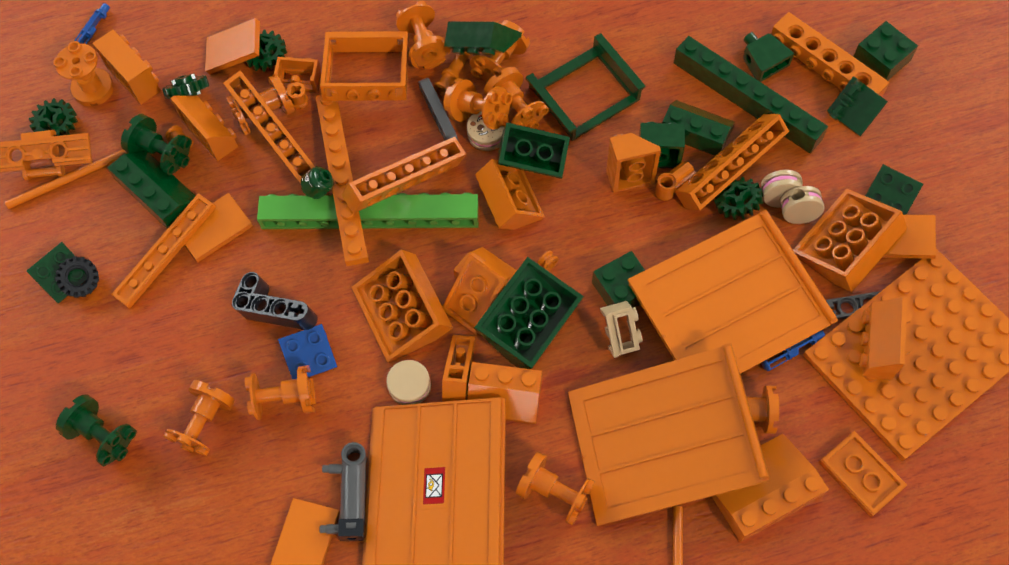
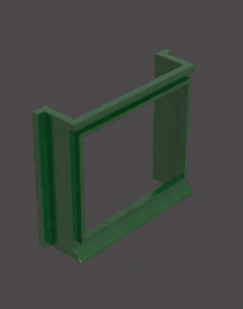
M602 33L594 36L593 48L542 78L537 79L533 73L526 76L529 89L533 90L538 98L547 105L550 113L570 136L571 141L638 102L642 90L646 87ZM598 57L629 96L576 127L545 88Z

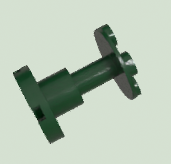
M138 114L129 121L132 125L128 130L124 129L121 136V147L127 153L143 151L151 154L160 153L162 155L160 168L163 173L169 176L181 167L185 168L190 161L188 154L192 144L190 138L178 135L169 143L163 141L162 135L156 132L157 125L153 118L145 114Z
M88 394L76 397L72 401L75 404L70 409L67 407L63 409L56 422V430L59 431L61 436L67 440L74 439L79 435H82L87 440L93 438L97 440L101 445L96 454V461L103 467L115 460L121 461L128 453L126 448L137 434L136 429L129 424H123L112 432L108 431L103 427L104 421L97 416L99 410L98 402Z

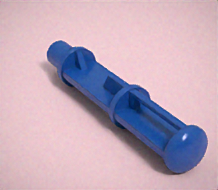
M103 3L99 9H96L74 41L80 44H84V42L87 44L96 32L95 27L101 18L105 19L107 17L106 13L110 6Z
M821 330L782 351L783 354L769 362L767 360L761 363L763 369L770 371L799 354L800 347L808 343L814 345L825 336V333ZM785 356V361L772 368L770 367V364Z

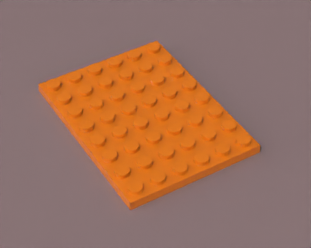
M936 249L935 259H921L806 350L803 356L903 462L1009 372V318ZM907 297L905 365L892 380L862 376L863 368L859 366L861 354L864 353V346L861 345V336L863 331L865 332V324H862L864 310H867L872 302Z

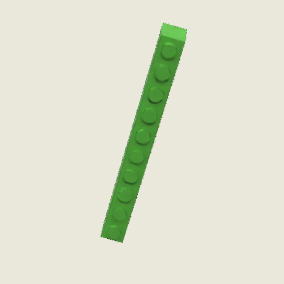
M399 193L359 211L362 229L478 228L479 226L478 194L441 193L440 195H430L428 193L408 195ZM275 194L259 196L257 221L261 229H339L333 194L324 195L320 199L299 196L297 194H290L288 196H278Z

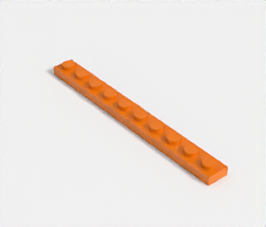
M322 94L315 95L328 169L334 180L332 191L346 267L368 263L360 213L358 211L353 214L342 197V193L348 183L353 181L338 101H323Z

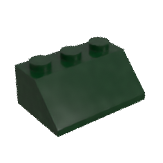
M448 21L444 47L450 48L452 53L464 55V52L479 55L482 52L485 55L494 56L495 52L504 53L521 38L522 32L496 22Z
M678 100L670 104L662 123L667 124L671 122L685 124V145L714 156L723 150L735 124L732 120Z
M507 122L502 132L498 164L562 179L570 137Z

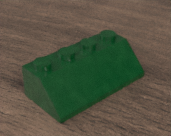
M147 151L123 154L107 167L114 179L167 229L195 197L173 174L169 176L163 173L160 168V162Z

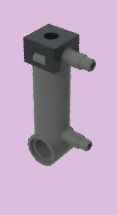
M352 442L345 445L342 449V464L322 466L323 473L341 474V501L339 524L321 525L319 532L338 534L340 541H364L367 458L364 447L359 443ZM352 453L361 455L357 461L348 460L349 455Z

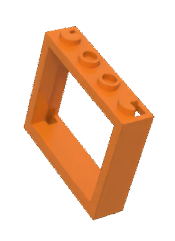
M408 31L325 32L320 83L323 101L407 100ZM402 52L400 83H331L333 53Z

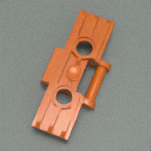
M55 130L20 133L21 140L0 142V173L22 171L25 181L35 177L54 175L61 177L65 175V166L92 163L89 133L56 136ZM58 145H62L65 148V153L61 157L59 156ZM18 149L22 153V158L15 162L12 159V152ZM50 159L55 166L31 169V163H35L36 160Z

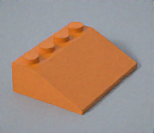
M846 189L797 244L793 251L800 260L830 282L852 293L907 229V225L902 211Z
M401 249L351 287L387 362H392L430 344L453 329L416 254Z
M784 434L761 445L770 477L769 482L712 496L739 542L746 540L818 500L829 490L814 466Z

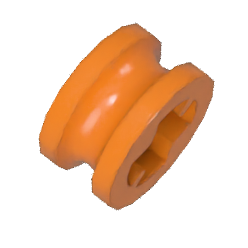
M550 250L540 257L537 264L547 271H551L558 263L559 258L553 256V252Z

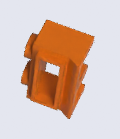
M289 56L277 57L274 75L276 74L286 90L291 83L299 82L304 85L307 92H318L321 73L318 60ZM286 73L311 75L310 81L300 80V77L297 75H292L291 80L285 79Z

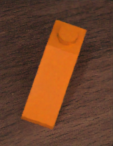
M452 336L442 379V401L467 399L475 346V337Z

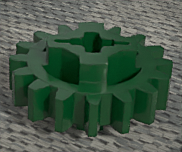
M263 30L259 40V56L245 61L248 67L253 66L255 71L262 68L263 72L268 67L270 70H274L273 66L276 65L277 57H285L284 54H287L284 39L281 38L280 34L275 36L274 31L267 34L266 30Z
M195 73L170 80L171 85L163 87L162 91L165 99H170L173 96H196L201 94V89L209 87L206 75L198 77L195 76Z
M55 98L52 99L51 103L45 100L43 106L38 104V110L31 112L34 117L29 118V121L32 123L29 126L33 132L55 130L56 136L70 135L69 130H75L76 128L73 124L78 122L75 117L77 113L70 103H65L63 99L57 102Z
M742 177L740 181L735 179L715 197L714 202L719 214L724 213L725 218L732 216L733 220H736L738 216H741L742 219H745L746 214L753 216V210H760L759 204H763V192L758 182L753 183L751 178L745 181V178Z

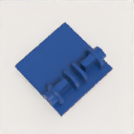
M322 324L314 326L312 329L303 330L278 339L292 379H297V369L299 366L309 365L311 372L307 373L308 377L337 367Z

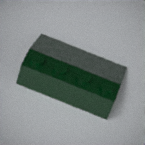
M527 257L474 329L517 368L533 369L584 296Z

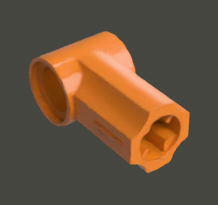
M683 161L670 172L660 174L655 188L656 197L663 201L672 199L675 191L696 173L693 166L689 162Z

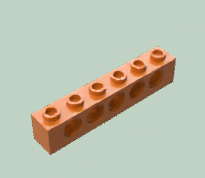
M788 12L773 26L771 34L794 53L793 57L803 62L809 69L817 72L826 81L834 84L841 92L854 76L880 96L884 95L890 83L792 13Z
M241 70L223 82V84L301 184L303 175L315 166Z
M763 114L680 186L675 193L684 208L700 211L782 139L789 130L781 115Z
M456 137L450 138L348 183L342 193V197L354 214L457 167L466 156V152Z

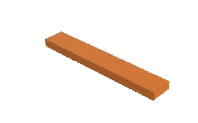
M198 193L111 295L130 309L210 216L216 206Z

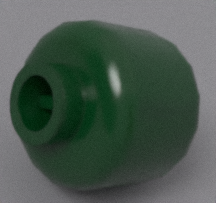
M320 166L313 167L301 178L303 193L313 199L322 198L334 186L331 173Z

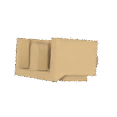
M627 301L600 308L601 313L606 319L607 326L605 327V332L611 343L608 349L613 357L616 358L619 355L640 350L639 343L643 339L640 329H636L635 321H638L636 308H632ZM622 316L627 318L631 341L624 343L621 341L617 318Z

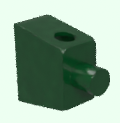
M751 32L743 39L747 44L743 59L756 80L762 82L790 66L794 53L772 34H766L758 38Z

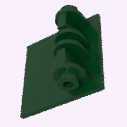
M853 76L827 112L830 113L833 119H838L859 136H862L888 101Z
M883 164L865 196L902 211L903 215H906L920 192L923 183Z
M60 242L27 270L30 276L58 304L68 295L62 292L57 285L55 278L56 270L65 259L75 256L63 242ZM74 269L68 275L69 282L75 286H80L87 279V275L82 269Z

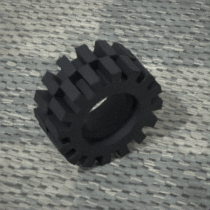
M76 256L70 259L67 258L63 263H60L59 268L56 270L55 278L57 285L68 296L74 298L86 297L97 287L99 281L98 271L89 259ZM74 269H82L85 271L87 279L84 284L75 286L68 280L69 273Z

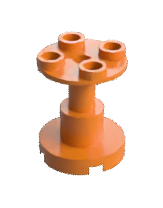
M419 1L413 6L399 10L396 13V26L398 30L415 33L413 38L415 44L409 51L412 65L418 69V66L431 69L442 64L446 60L445 56L447 53L450 54L451 50L444 47V37L434 36L432 31L426 29L435 18L434 9L427 5L425 1Z
M504 20L503 23L499 24L522 32L521 38L504 53L495 52V55L490 56V58L481 55L473 56L470 60L472 67L470 72L474 77L481 78L486 82L494 75L498 77L503 74L501 72L503 68L500 66L503 60H508L511 54H524L530 45L529 37L526 39L523 35L525 31L511 21Z
M72 41L54 58L53 64L56 67V71L63 78L72 80L71 93L79 104L83 106H91L90 104L95 103L98 105L103 104L113 93V81L105 70L96 68L98 57L96 51L91 46Z
M507 67L501 70L503 74L498 77L492 76L485 85L484 93L487 95L491 89L497 86L505 88L507 92L512 94L510 108L513 107L517 112L511 123L537 129L539 127L538 122L548 113L549 108L543 101H536L529 105L523 100L524 93L520 89L523 83V75L516 67Z
M276 74L268 77L271 88L259 93L272 111L282 107L286 115L295 112L292 101L288 98L287 91ZM232 95L226 97L234 117L240 123L239 125L244 135L250 134L251 130L245 120L249 117L241 107L239 108Z
M458 78L453 81L456 83L452 87L448 86L444 95V110L448 111L449 119L463 122L472 114H478L482 111L484 124L492 130H496L501 126L504 127L509 121L508 114L512 102V94L507 92L505 88L494 87L483 99V96L476 92V87L470 80Z
M309 365L299 366L297 369V379L281 381V385L277 387L260 389L255 373H252L250 377H246L245 387L247 392L250 391L251 399L247 401L249 415H254L256 420H261L263 413L262 403L283 400L284 404L300 402L304 413L315 412V408L311 406L316 404L313 378L308 379L307 373L311 372Z
M193 380L188 390L197 399L190 410L193 416L186 430L182 434L178 431L167 429L163 437L174 443L176 441L182 443L180 448L190 453L195 451L200 455L207 456L210 449L197 441V438L206 421L212 422L219 408L230 411L235 403V399L217 387L212 389L207 387L208 383Z
M770 385L763 387L762 397H747L753 421L762 422L765 434H776L778 428H774L773 424L774 421H779L778 394H773V391L777 389L776 386Z
M537 452L527 466L529 469L525 476H522L516 494L525 500L531 491L534 490L546 498L551 494L572 505L567 515L566 523L573 525L579 514L577 509L583 510L588 500L585 493H590L595 481L588 478L580 491L577 492L560 483L558 475L545 469L547 455Z

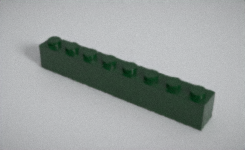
M688 36L676 48L675 65L757 119L763 114H780L789 130L784 137L811 154L823 140L828 128L826 124L700 42Z

